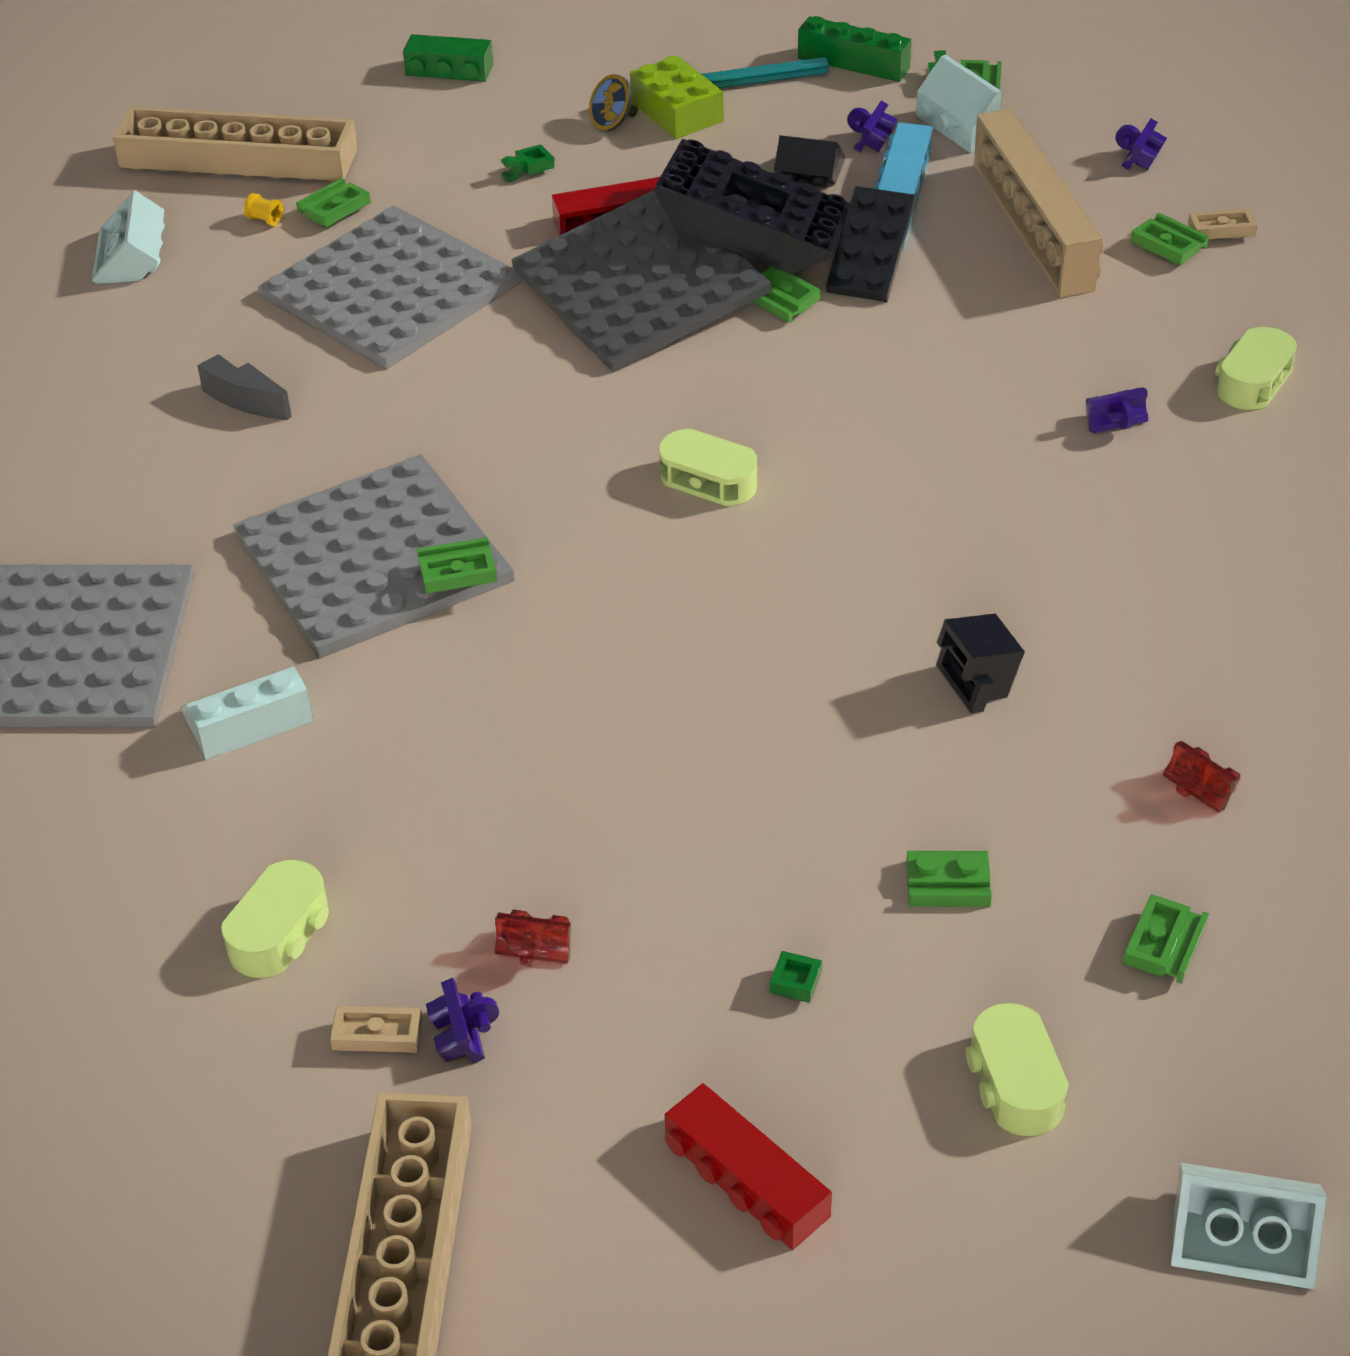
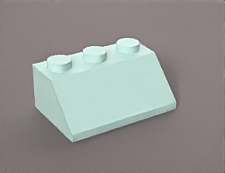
M943 55L917 91L916 116L928 125L933 126L934 129L969 153L975 152L977 114L999 111L1002 91L949 56Z
M133 190L99 230L92 275L94 283L141 281L148 272L153 273L157 269L161 261L159 251L163 244L161 234L165 227V223H163V208Z
M294 666L181 706L182 713L206 760L313 722L308 690Z
M1180 1162L1174 1206L1170 1264L1175 1267L1315 1289L1327 1196L1320 1184Z

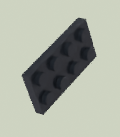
M855 186L827 280V293L888 302L916 203L914 194Z

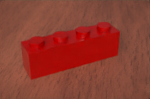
M660 177L552 194L553 221L559 236L653 191Z
M700 1084L664 1114L665 1141L668 1147L680 1157L684 1155L696 1166L699 1174L705 1181L710 1184L716 1183L728 1194L729 1199L737 1209L742 1212L748 1211L760 1222L766 1234L773 1240H781L791 1250H794L831 1217L832 1191L706 1084Z

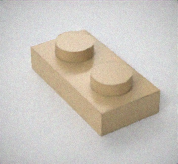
M1249 208L1191 212L1188 217L1189 227L1209 236L1208 241L1219 238L1238 239L1256 235L1257 224Z
M336 1005L330 1037L332 1051L417 1053L423 1019L421 1008Z

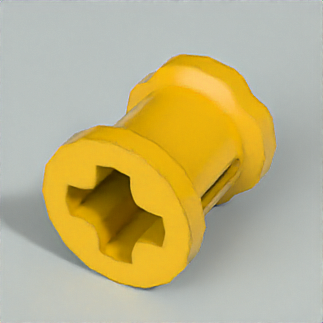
M251 193L244 203V215L250 220H255L256 218L264 220L269 226H277L282 220L284 208L280 200L273 199L269 201L263 199L258 193Z

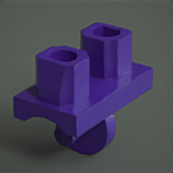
M880 101L872 115L861 107L850 111L847 116L849 127L855 132L862 133L854 146L855 150L862 152L864 147L868 146L880 152L887 137L889 138L890 133L892 134L898 122V119L885 113L889 104Z
M1150 118L1141 133L1133 125H1123L1118 129L1115 135L1117 144L1122 149L1131 150L1122 167L1129 170L1133 163L1148 171L1167 140V137L1154 130L1158 123L1157 121Z
M1140 387L1087 398L1086 416L1088 417L1089 431L1097 433L1120 427L1125 430L1132 428L1134 424L1148 422L1149 418L1146 408L1147 389Z
M453 977L441 982L444 995L426 1003L428 1016L437 1029L449 1024L452 1026V1028L433 1037L437 1052L446 1062L465 1054L473 1063L485 1059L479 1032H488L491 1029L490 1024L498 1018L499 1008L497 1002L492 998L483 997L481 992L472 993L470 998L466 994L459 993Z

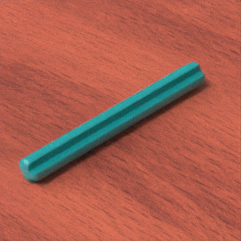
M823 57L702 73V75L718 88L827 74L829 72V62L827 58Z

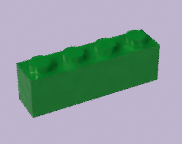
M809 16L798 29V59L807 60L825 57L829 62V66L900 82L910 69L912 39L902 37L897 33L888 34L869 27L861 28L846 22H833L825 20L820 16Z

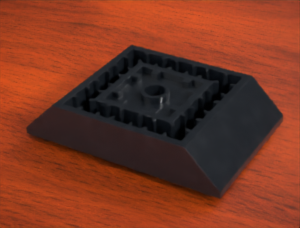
M683 138L654 188L674 229L790 274L831 258L850 203L846 202L840 195H828L818 191L811 184L797 183L789 180L785 174L779 172L771 173L761 169L754 162L737 160L732 158L728 152L722 150L714 151L704 147L697 140H685Z

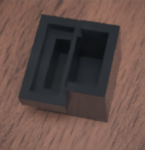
M996 613L945 619L937 640V644L942 648L936 666L970 713L984 712L988 700L1008 697L1025 651Z

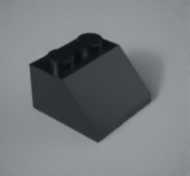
M779 135L774 172L785 174L789 180L797 183L798 180H807L813 186L827 187V183L836 184L845 155L838 142Z

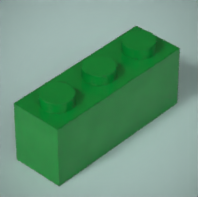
M411 34L403 49L406 76L486 82L493 66L491 40Z

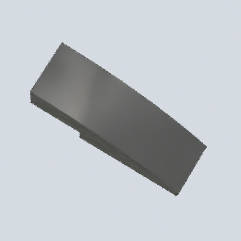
M218 354L197 365L202 391L215 400L232 408L267 418L288 420L292 417L287 391L250 363L237 368Z

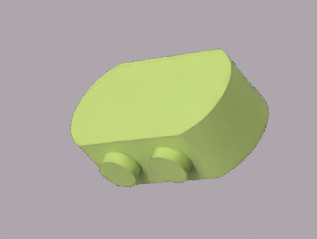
M1272 327L1248 329L1239 341L1235 340L1228 356L1226 358L1222 357L1218 362L1215 375L1219 377L1217 394L1220 399L1226 404L1242 410H1258L1267 407L1292 373L1294 356L1297 349V343L1294 338L1288 333Z
M694 429L674 431L661 441L659 447L660 476L665 486L724 506L742 504L755 495L757 491V455L752 448Z
M284 860L269 865L225 918L221 926L229 961L236 971L252 978L272 977L284 972L291 961L302 954L306 942L316 929L318 930L323 927L329 914L323 877L317 868L299 860Z
M1014 1003L997 1004L985 1009L976 1018L972 1029L971 1046L966 1047L968 1067L971 1073L977 1072L981 1081L979 1091L984 1107L986 1109L991 1108L997 1124L1010 1133L1020 1136H1038L1051 1131L1063 1118L1069 1083L1040 1015L1029 1007Z

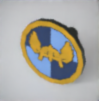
M616 74L605 76L592 92L589 102V116L592 124L599 130L607 132L614 130L623 123L627 115L635 117L638 112V108L631 104L632 90L629 82L623 76Z

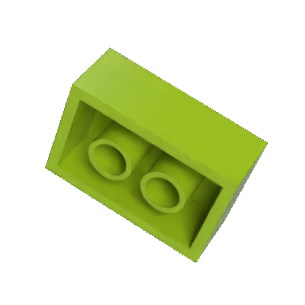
M678 55L668 56L659 62L646 64L639 69L630 71L632 103L675 139L724 122L723 91Z

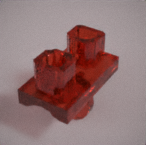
M1183 741L1175 743L1172 758L1162 774L1177 785L1176 792L1184 798L1192 795L1218 813L1225 810L1230 796L1235 792L1241 778L1240 774L1232 768H1223L1212 761L1209 753L1200 747L1193 748Z
M515 909L509 914L498 912L495 918V954L519 957L520 965L531 966L533 960L568 964L571 944V922H569L568 917L552 915L548 919L536 918L529 915L527 911Z

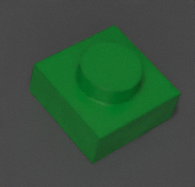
M781 951L769 982V993L810 1003L822 972V960Z

